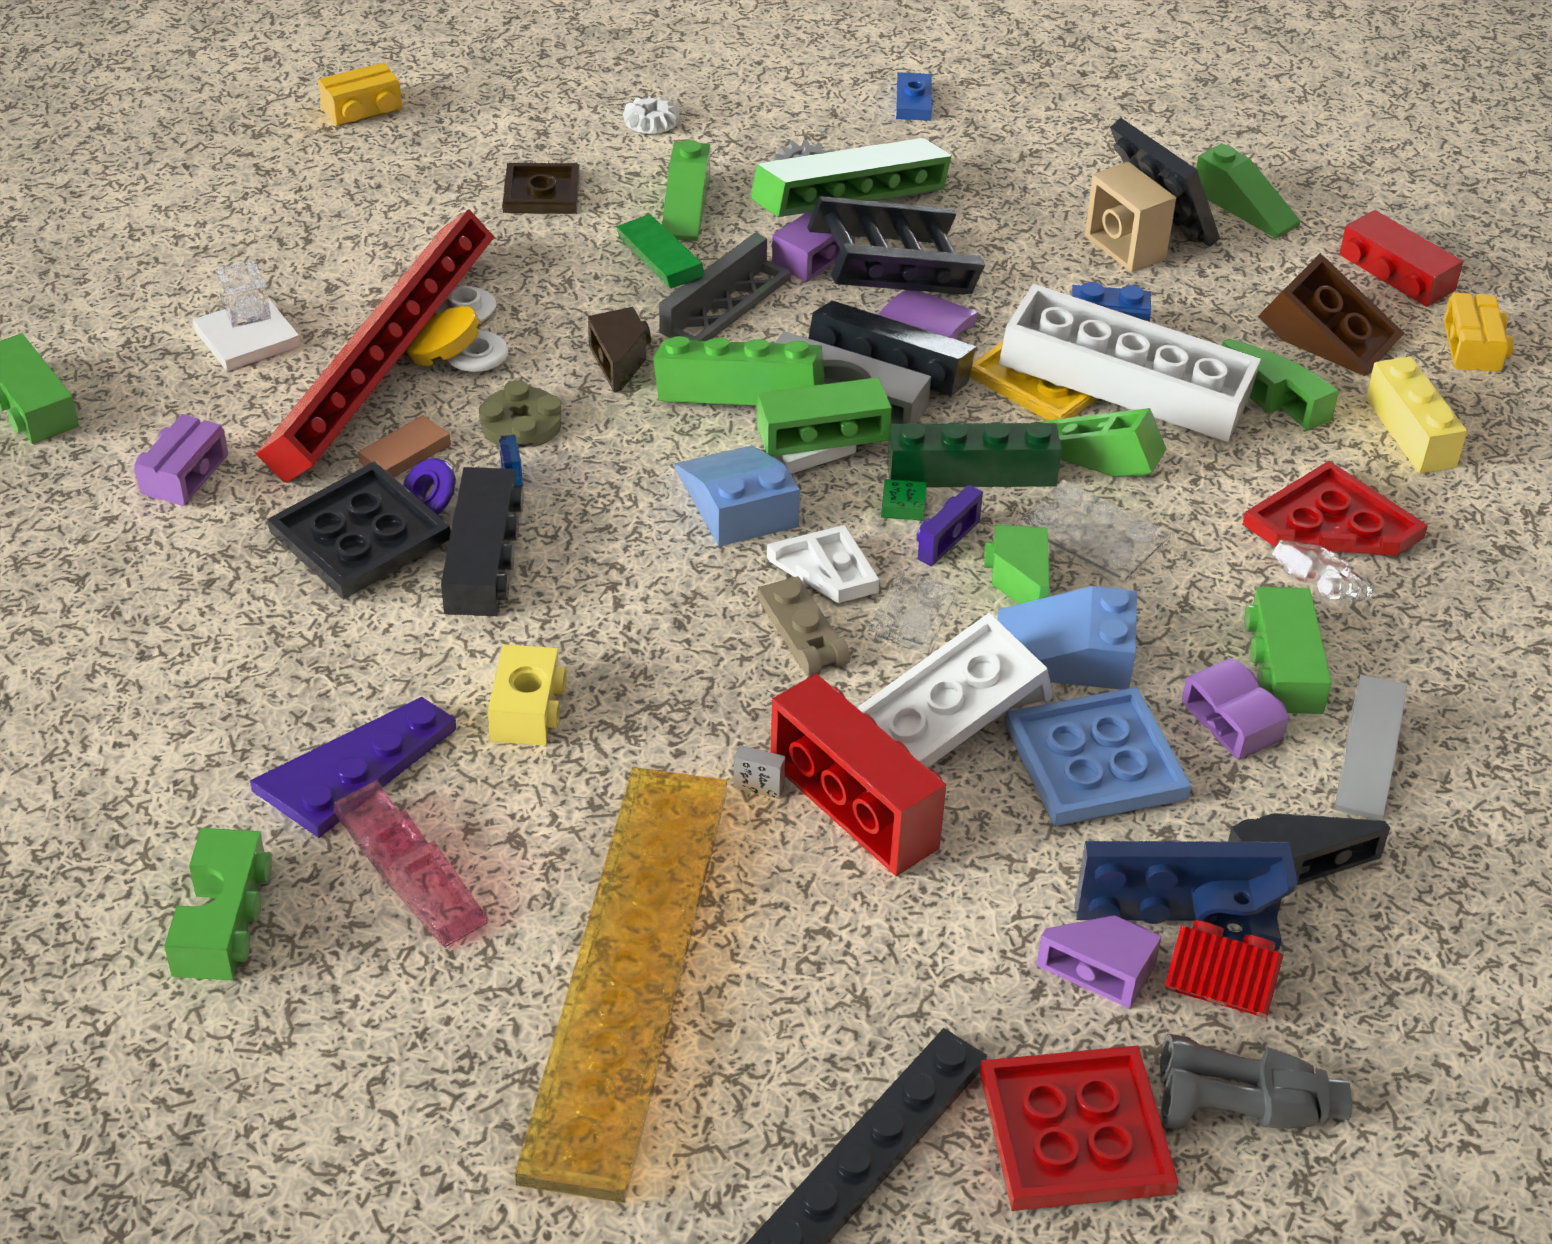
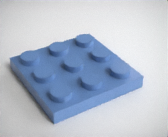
M1138 687L1006 712V729L1054 827L1189 799L1192 786Z

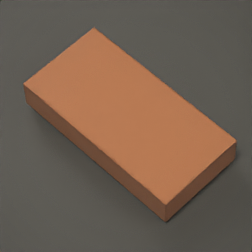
M422 415L358 451L359 463L367 466L375 461L392 477H396L450 446V433Z

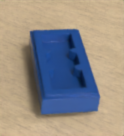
M898 72L896 119L931 121L932 74Z

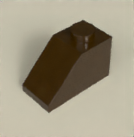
M634 307L588 316L589 347L613 392L622 391L645 362L646 345L651 343L648 323L640 320Z

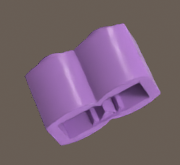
M1229 658L1186 677L1182 695L1185 707L1204 727L1211 730L1213 736L1236 759L1244 758L1283 740L1289 719L1285 705L1279 698L1260 688L1255 674L1237 660Z

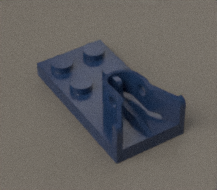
M1085 841L1074 904L1076 920H1092L1113 915L1124 920L1144 921L1150 924H1158L1164 921L1198 920L1224 928L1222 937L1243 943L1245 935H1253L1276 943L1274 951L1278 950L1281 946V935L1277 915L1281 900L1295 891L1298 882L1290 843ZM1229 924H1237L1242 928V931L1232 932L1227 926Z

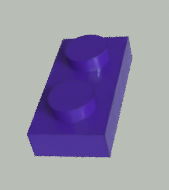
M968 485L956 497H950L933 518H928L921 524L916 537L917 542H919L917 560L932 567L980 522L983 491Z

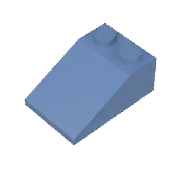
M746 446L674 463L676 472L718 546L799 527V487L784 463L755 446Z
M1090 586L998 609L997 621L1047 667L1050 682L1119 690L1130 688L1136 654V590Z

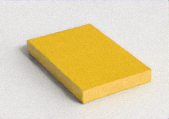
M1003 341L975 360L972 365L970 378L1046 420L1075 417L1098 400L1091 395L1064 386H1057L1047 380L1026 373H1019L1014 369L999 365Z

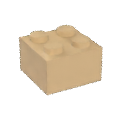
M1130 162L1095 173L1092 177L1085 236L1130 272L1162 261L1167 257L1176 197Z

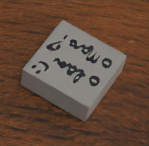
M739 745L734 756V788L780 799L785 781V756Z

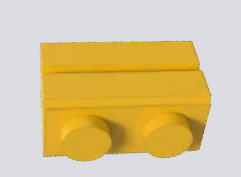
M385 62L318 80L321 106L336 126L402 109L399 79L391 72Z
M1453 293L1449 298L1443 321L1454 368L1459 370L1479 369V371L1499 372L1502 370L1505 358H1510L1513 352V336L1505 332L1507 327L1506 311H1500L1495 295L1477 294L1475 297H1472L1470 293Z

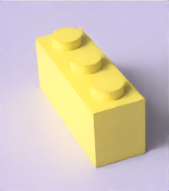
M1410 356L1374 362L1366 400L1419 474L1457 468L1467 429L1414 359Z

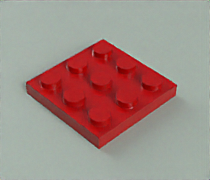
M1139 1045L981 1060L980 1077L1011 1211L1176 1194L1178 1179Z

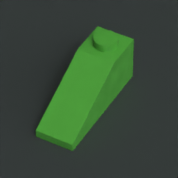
M694 140L674 141L669 163L662 225L677 240L698 241L710 183V144L699 143Z
M1223 143L1198 156L1196 169L1198 170L1207 200L1276 239L1300 225L1301 220L1250 158Z
M1150 408L1042 421L1043 423H1057L1062 449L1061 460L1114 477L1128 475L1142 477L1152 473L1167 450Z

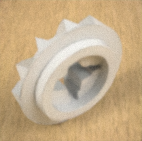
M650 96L647 99L635 98L634 103L626 104L623 119L624 123L634 131L647 134L662 133L671 130L678 124L679 109L675 107L674 102L664 101L663 97L657 99Z

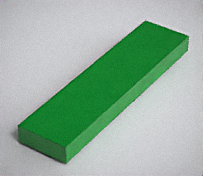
M651 214L616 226L619 238L669 288H675L702 278L705 275L702 262Z

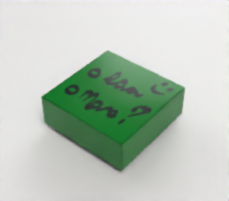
M884 479L881 518L923 521L927 482Z

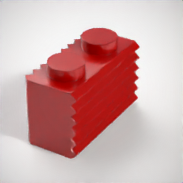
M1194 920L1192 928L1181 925L1166 978L1165 989L1267 1019L1284 954L1274 951L1276 943L1253 935H1245L1242 943L1222 937L1224 928Z

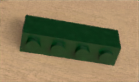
M951 422L947 424H889L887 453L889 479L927 482L926 488L967 487L968 485L973 487H1057L1062 450L1057 423Z

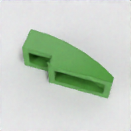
M1232 339L1222 342L1224 347L1261 359L1250 399L1268 414L1282 409L1307 431L1332 421L1339 390L1301 365L1270 351Z

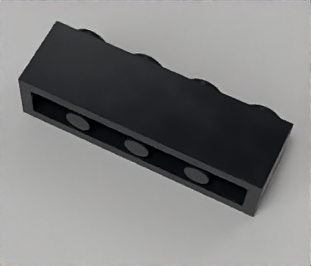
M833 300L813 312L808 339L929 375L931 376L930 390L948 396L954 395L969 382L976 346Z
M463 467L441 580L444 614L498 616L500 600H508L510 582L509 574H506L505 570H513L514 544H510V541L518 540L519 516L515 515V512H522L524 503L523 487L516 486L515 469Z

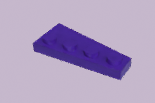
M420 697L250 780L251 790L290 819L320 838L456 730V719L425 698Z

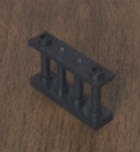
M819 196L807 227L809 232L833 235L840 252L830 275L834 283L838 285L966 295L973 293L985 267V263L980 255L956 253L947 235L957 215L954 209ZM851 236L867 237L871 246L854 244ZM885 239L900 240L905 249L891 248ZM919 242L934 243L938 252L923 250Z

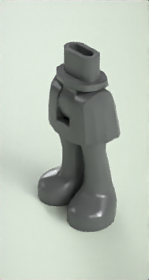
M1167 1034L1164 1039L1160 1056V1082L1165 1084L1161 1105L1162 1127L1165 1129H1183L1196 1110L1201 1108H1216L1238 1112L1257 1118L1259 1124L1263 1127L1277 1129L1310 1127L1316 1124L1324 1125L1328 1118L1349 1120L1351 1117L1352 1097L1350 1082L1328 1078L1326 1070L1316 1068L1314 1072L1313 1065L1291 1054L1266 1047L1262 1059H1251L1201 1045L1186 1036ZM1203 1076L1219 1077L1241 1081L1251 1085H1255V1087L1236 1085Z

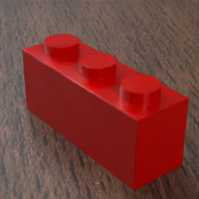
M1373 210L1345 226L1339 253L1348 261L1426 307L1456 291L1464 262L1377 210Z

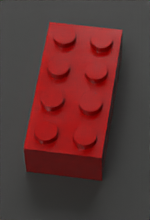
M817 673L772 698L770 753L785 756V777L891 873L898 876L940 849L947 784L943 782L936 771L928 769L909 752L902 742L895 741L877 725L869 714L861 712L845 698L840 689L831 686Z

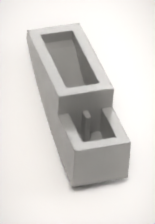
M1360 674L1344 747L1334 810L1383 820L1400 734L1407 684Z

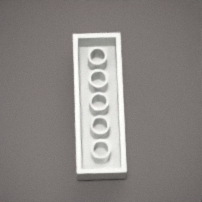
M1032 284L1006 326L999 365L1014 369L1019 373H1026L1047 380L1057 386H1064L1091 395L1096 399H1102L1126 407L1129 410L1150 408L1155 418L1229 442L1250 398L1261 359Z

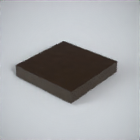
M507 163L502 202L503 213L577 214L580 164Z

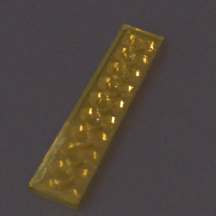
M632 767L515 1170L516 1186L622 1203L626 1202L727 796V780Z

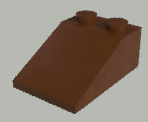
M1321 253L1257 316L1283 341L1363 376H1366L1372 370L1374 362H1379L1404 335V332Z

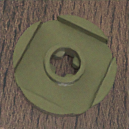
M510 381L505 384L503 390L493 393L479 406L482 432L489 441L506 448H519V444L532 442L533 447L545 444L553 439L561 429V400L547 391L529 387L524 381Z

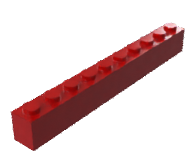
M470 209L463 212L437 233L256 452V455L283 482L288 483L314 466L495 238Z

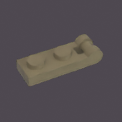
M799 576L758 587L759 602L806 676L820 672L822 666L833 663L835 667L850 662V651L844 638L837 636Z

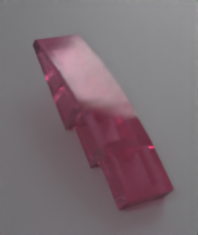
M377 780L335 802L333 811L358 847L386 883L444 948L488 924L489 919L434 840L429 843L426 841L406 810L399 813Z

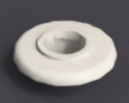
M459 286L453 289L436 313L438 314L458 306H468L476 312L482 323L494 313L496 300L491 293L484 289L472 286Z
M478 330L479 333L474 342L464 351L446 360L453 367L463 371H487L498 367L506 360L509 353L507 343L499 335L489 331Z

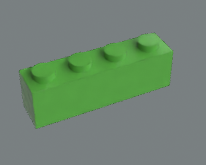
M677 336L664 339L653 357L658 401L757 405V393L825 384L822 345H809L805 341H791L787 344L768 343V341L763 339H754L748 342H729L725 338L697 341Z

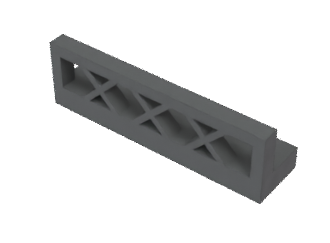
M754 233L707 267L702 278L685 283L659 303V333L669 338L683 336L689 338V340L708 341L790 280L791 271L767 260V238ZM761 271L774 276L771 279L754 280V277ZM751 290V294L748 297L731 298L730 296L735 291ZM711 309H728V312L724 315L707 316V312ZM687 327H704V330L696 336L683 331Z

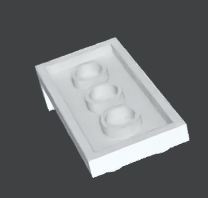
M988 613L857 708L861 712L869 714L882 730L895 741L902 742L909 752L928 768L988 723L1005 715L1010 709L1039 701H1044L1047 704L1052 698V689L1047 667L999 621Z

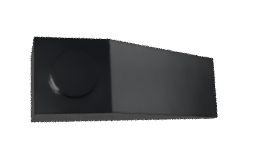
M1272 813L1257 819H1246L1237 825L1231 826L1228 841L1289 842L1297 875V885L1380 859L1390 826L1385 820Z

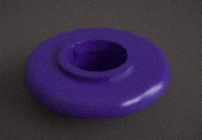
M438 458L426 459L409 472L403 486L439 515L449 504L455 490L456 478L454 469L445 460ZM434 485L431 494L426 497L429 488Z

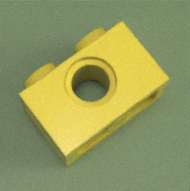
M502 644L488 707L490 742L547 745L550 728L558 729L560 701L556 700V695H564L566 690L567 670L565 667H559L558 648Z

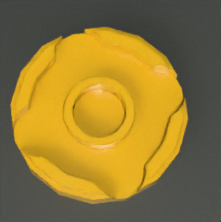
M458 306L444 310L430 318L407 347L406 352L416 365L422 366L434 364L432 359L441 356L443 361L451 359L475 341L479 333L476 327L481 326V321L476 312L468 306Z

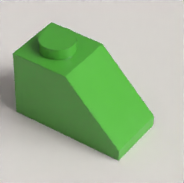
M995 525L993 542H985L984 568H992V585L1018 604L1046 598L1049 595L1048 527Z

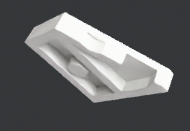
M845 525L767 544V558L771 563L794 577L799 576L802 582L837 603L879 593V578Z

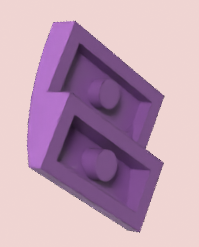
M904 290L895 296L878 315L958 340L959 333L975 325L978 311L922 291Z

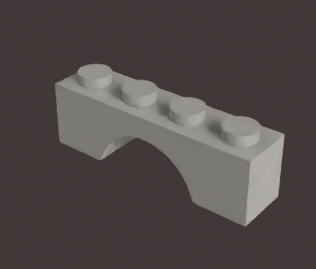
M785 331L775 342L787 344L791 341H805L809 345H822L825 384L879 377L892 407L891 424L917 423L929 406L931 376Z

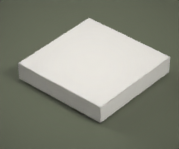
M266 295L193 319L195 331L227 372L301 347L298 333Z

